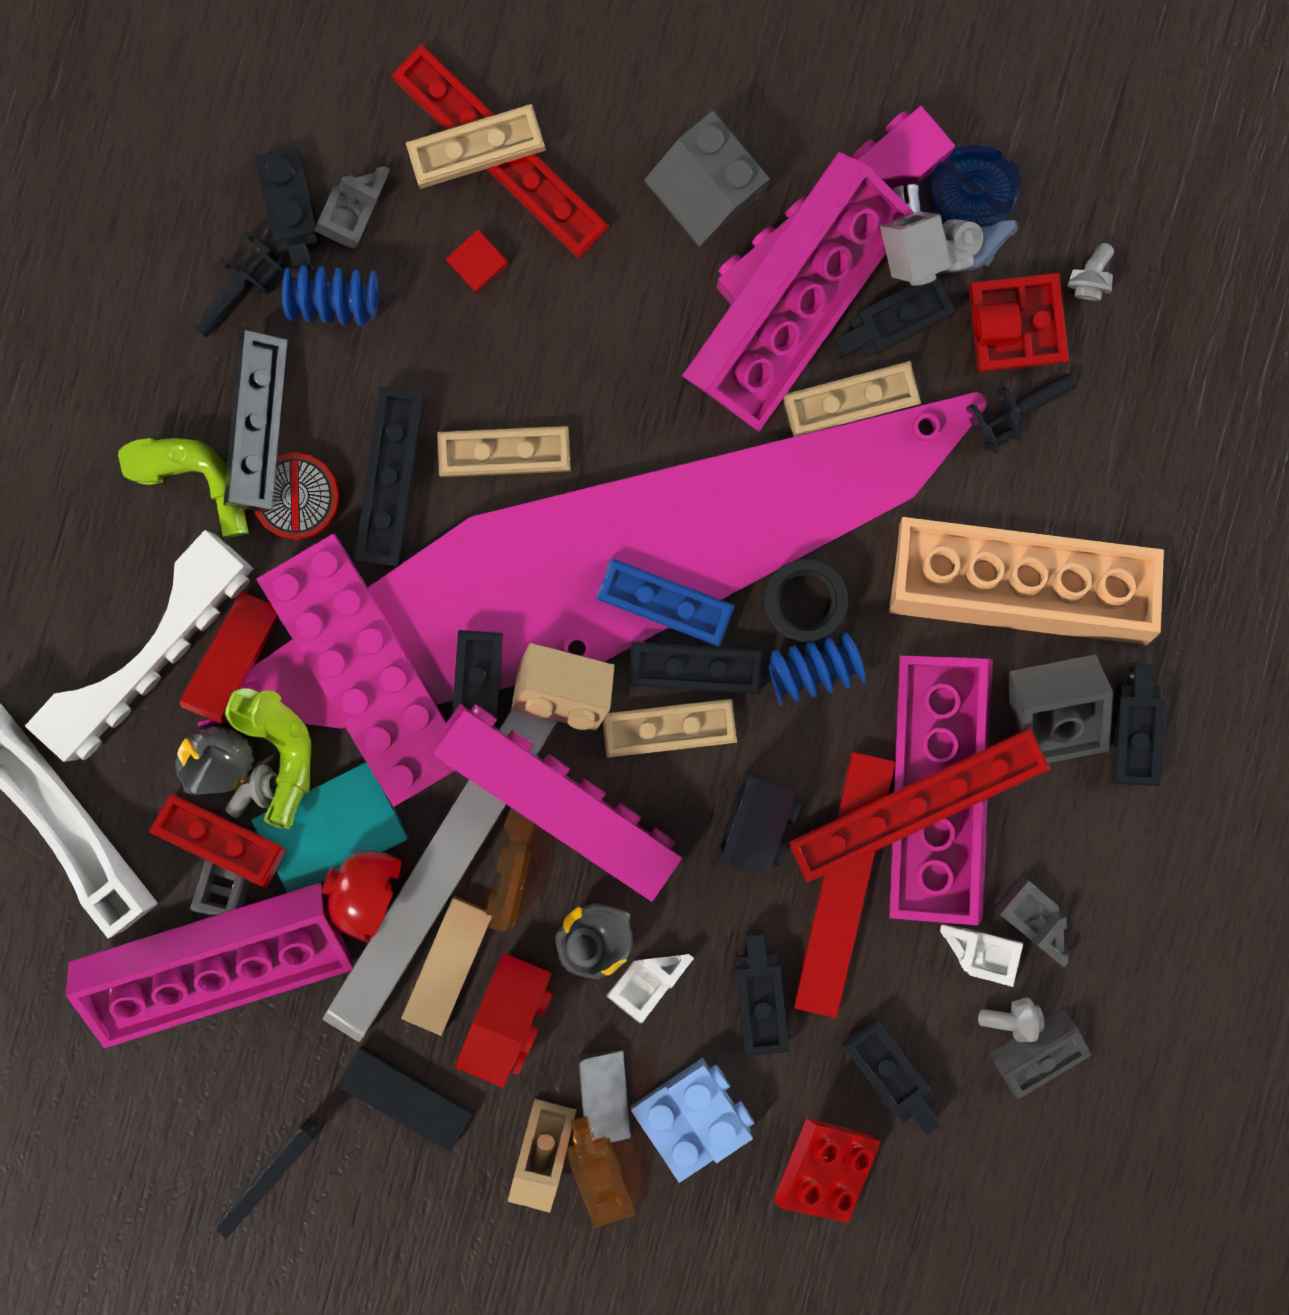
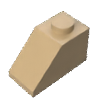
M534 1099L508 1202L551 1212L576 1109Z

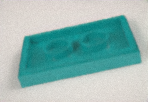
M367 762L310 790L307 795L304 794L296 811L291 829H281L268 824L263 820L266 813L252 819L260 836L287 849L276 870L287 893L325 881L330 867L339 870L345 859L358 851L373 850L383 852L409 839L395 808L392 806Z

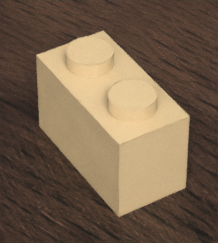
M530 643L517 666L512 710L526 713L531 718H547L567 723L575 729H591L596 731L610 711L615 665Z

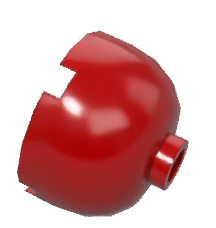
M366 850L358 851L348 856L339 870L330 867L321 892L329 895L327 912L331 922L340 931L364 942H371V936L374 937L392 898L393 892L390 891L392 884L388 882L390 877L398 879L401 859L383 852Z

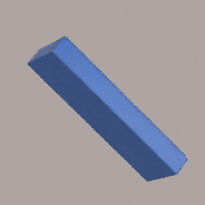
M613 558L609 562L596 596V600L716 646L720 645L735 606Z

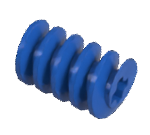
M306 265L300 266L297 277H292L290 268L286 267L282 287V306L288 320L296 321L302 313L304 320L313 323L319 315L323 323L331 324L337 315L338 321L342 325L348 326L354 317L358 326L365 327L368 325L371 317L373 320L376 317L379 300V283L376 271H371L367 283H362L360 272L357 269L353 270L350 281L347 282L344 280L341 268H336L332 280H327L325 269L322 266L318 267L314 279L309 278Z
M847 632L840 633L838 647L830 637L823 638L821 651H819L813 641L806 642L804 656H802L796 646L789 647L787 660L784 659L778 650L772 651L769 670L779 706L783 705L784 692L787 691L795 702L800 701V692L803 687L806 688L812 698L817 697L818 683H822L829 693H833L835 679L837 678L841 680L846 689L851 688L852 674H857L862 683L866 684L865 671L859 650Z

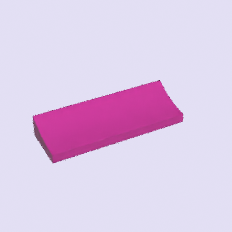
M838 152L682 376L759 432L886 254L880 226L914 212L866 163Z
M900 656L894 792L990 747L993 659ZM988 799L892 843L889 918L979 925L983 920Z
M320 882L68 962L66 997L105 1049L352 971L354 968L353 957L340 930L330 920L327 912L328 900L326 895L321 892L323 886Z

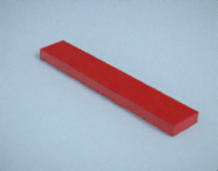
M422 44L391 74L393 80L444 130L495 115ZM536 154L486 169L579 260L610 229L609 225Z
M1031 728L795 838L789 841L788 844L808 883L1042 774L1051 768Z
M851 751L836 819L887 796L896 762ZM875 851L823 875L794 998V1009L837 1018Z

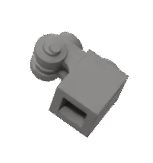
M921 211L880 226L891 277L908 281L912 286L934 281L936 273L943 270L955 271L974 265L973 255L977 254L983 243V232L977 223L950 219L942 225L939 214Z

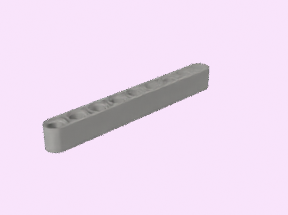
M512 710L500 731L506 735L512 729L517 731L534 744L530 751L538 755L558 721L547 718L535 719L529 717L526 713ZM468 780L382 920L376 935L371 938V942L366 946L322 1020L359 1043L362 1041L505 809L506 804L471 780Z

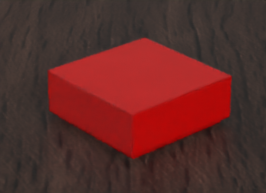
M479 230L446 258L450 266L476 294L509 265L507 260Z

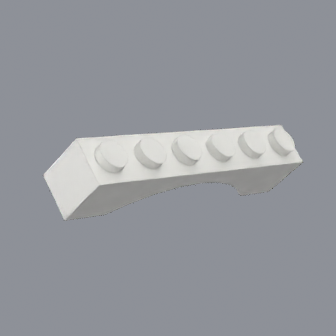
M204 530L175 562L173 587L167 610L157 631L143 650L124 668L101 682L74 691L55 693L25 727L63 762L79 760V758L85 760L90 757L102 744V741L99 739L101 734L109 726L112 728L118 726L130 714L132 709L128 705L139 693L142 696L146 695L158 684L161 679L158 672L169 661L172 664L177 662L188 651L191 644L187 641L198 629L204 631L215 622L220 615L217 608L228 596L234 599L247 587L250 582L247 575L254 568L216 533Z
M0 703V789L21 809L46 840L65 869L80 904L109 939L125 931L158 905V902Z

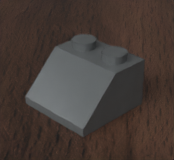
M711 111L682 135L645 178V183L699 248L767 193L770 178L714 111Z
M1096 654L1009 671V704L1015 734L1017 735L1031 728L1048 763L1109 751L1113 690Z

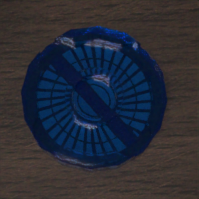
M982 145L958 147L952 151L947 159L942 161V163L940 161L935 167L931 186L934 205L948 220L970 221L977 223L980 227L994 225L1006 218L1017 204L1021 185L1017 166L1011 159L1009 163L1007 159L1001 156L1002 152L993 147Z

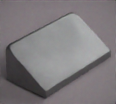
M1059 1010L1044 1019V1030L1039 1032L1037 1041L1018 1042L1015 1038H1012L992 1050L990 1056L1014 1097L1018 1100L1090 1057L1091 1053L1078 1027L1064 1010Z
M623 1050L580 1053L578 1062L586 1148L631 1138Z

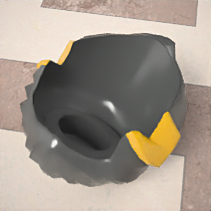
M212 726L199 731L190 738L186 737L177 752L175 769L179 780L183 784L184 792L187 794H218L235 790L239 782H245L249 777L248 771L253 769L252 762L255 760L252 756L251 746L245 737L234 729Z
M597 903L574 909L565 917L563 926L559 928L555 936L556 947L559 953L558 959L561 961L560 965L566 971L585 978L599 980L603 976L611 975L622 964L627 962V957L633 946L630 914L627 911Z

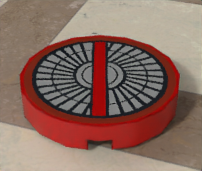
M296 452L279 455L276 459L272 510L266 513L255 511V514L266 529L279 537L294 540L316 537L330 527L339 512L340 488L338 479L326 464L311 455Z

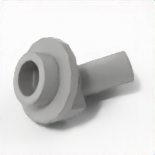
M1106 243L1100 244L1088 260L1084 270H1072L1067 286L1075 290L1076 298L1100 301L1102 294L1112 293L1113 275L1108 272H1102L1114 254L1111 245Z
M264 764L255 767L249 780L243 782L238 787L226 807V812L233 817L240 818L252 799L261 808H269L277 787L275 783L277 774L273 769Z
M1027 997L1013 1001L1011 1013L983 1008L978 1016L980 1026L1012 1031L1013 1037L1018 1042H1035L1038 1040L1039 1032L1044 1030V1016L1041 1008L1038 1005H1034L1031 999Z

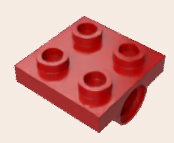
M1059 273L973 282L969 285L978 373L1065 364L1069 361Z
M806 1118L773 1201L785 1210L849 1222L881 1141L869 1133Z

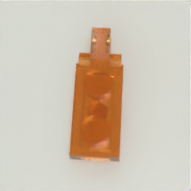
M512 808L504 824V828L509 835V847H502L497 862L496 871L502 873L499 890H492L486 911L488 916H492L490 928L503 932L514 927L516 924L534 843L532 842L536 829L535 823Z
M588 1116L571 1121L572 1137L575 1145L567 1148L568 1160L593 1227L597 1228L636 1216L634 1203L610 1138L604 1136L596 1139Z

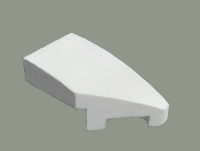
M942 923L940 932L950 944L965 972L967 971L969 975L1013 987L1024 942Z
M686 954L633 961L610 989L606 997L637 1022L643 1023L668 988L673 987L694 958Z

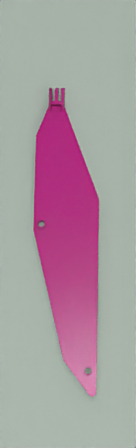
M977 392L472 516L376 581L368 589L437 705L453 701L458 630L503 633L500 689L515 686L517 666L530 643L570 653L568 649L569 644L574 640H580L586 647L585 652L581 656L605 662L631 648V641H644L669 628L596 600L611 558L721 600L915 497L972 426L969 418L973 417V415L967 412L966 407L974 404L982 414L987 405L986 398ZM922 419L929 421L932 429L929 435H923L919 431L918 425ZM293 639L253 666L241 688L252 689L258 692L263 690L276 692L281 697L280 702L291 709L304 724L345 728ZM226 717L222 724L208 718L198 721L199 730H203L207 727H215L230 722Z

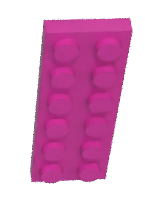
M336 534L328 536L257 578L258 583L393 807L456 771L433 756L429 748L447 723L446 718Z

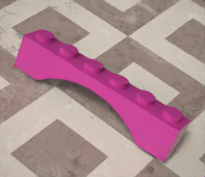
M920 106L910 115L906 111L897 115L885 128L888 132L886 136L877 143L870 139L853 154L852 158L866 163L890 188L902 185L907 187L909 184L918 185L943 164L951 155L955 144L925 109ZM805 196L787 210L785 215L788 219L777 229L770 225L754 238L752 244L755 247L743 258L738 253L735 254L718 270L722 276L718 278L717 289L731 305L806 199Z

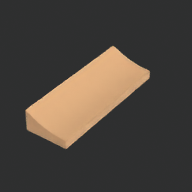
M902 517L899 525L896 563L888 613L1147 646L1161 633L1164 550Z

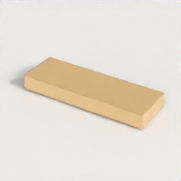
M532 104L406 142L420 189L546 151Z
M910 361L791 392L783 398L793 437L893 413L921 404Z
M568 426L437 432L440 477L571 471Z
M732 699L608 713L603 719L607 758L737 743Z
M456 896L452 898L401 1019L442 1036L492 919L493 912Z

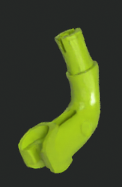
M146 438L132 441L118 451L123 476L140 484L154 485L163 483V477L194 471L203 473L209 484L211 499L216 500L222 537L228 538L249 534L245 510L223 505L227 465L212 447L199 440L182 438L155 440Z
M252 689L234 690L225 711L227 720L235 729L248 736L263 737L271 741L280 752V768L275 780L277 784L276 792L263 820L281 829H291L303 795H307L310 790L311 739L308 728L291 709L280 702L281 697L276 692L271 690L258 692Z

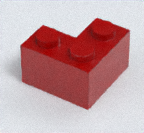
M503 953L473 1020L455 1068L504 1088L510 1072L519 1075L539 1029L531 1025L535 1015L543 1018L553 995L552 992L545 990L552 973Z

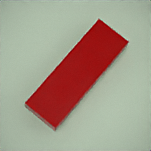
M240 592L179 700L182 708L221 724L223 723L231 694L234 690L242 688L280 619L272 604Z
M171 793L149 830V833L267 889L287 851L285 847Z

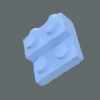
M701 1058L632 1104L630 1109L679 1183L714 1160L718 1163L753 1139L750 1127L755 1122L741 1101L734 1105L725 1091L730 1088L726 1077L716 1064L710 1068L704 1058Z

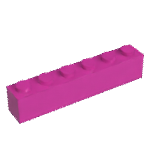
M460 703L429 747L432 755L652 902L683 859L672 848L676 841L657 827H654L650 833L638 825L641 817L622 803H619L616 809L602 800L606 793L584 778L581 784H578L569 778L567 773L570 768L552 755L548 754L543 760L531 752L530 749L534 744L517 731L512 729L508 735L493 726L497 718L482 707L475 704L470 710Z

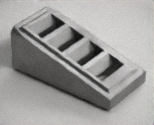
M205 860L190 910L212 917L241 908L244 905L249 881ZM215 876L233 880L232 889L215 885ZM211 894L229 898L227 906L209 902Z

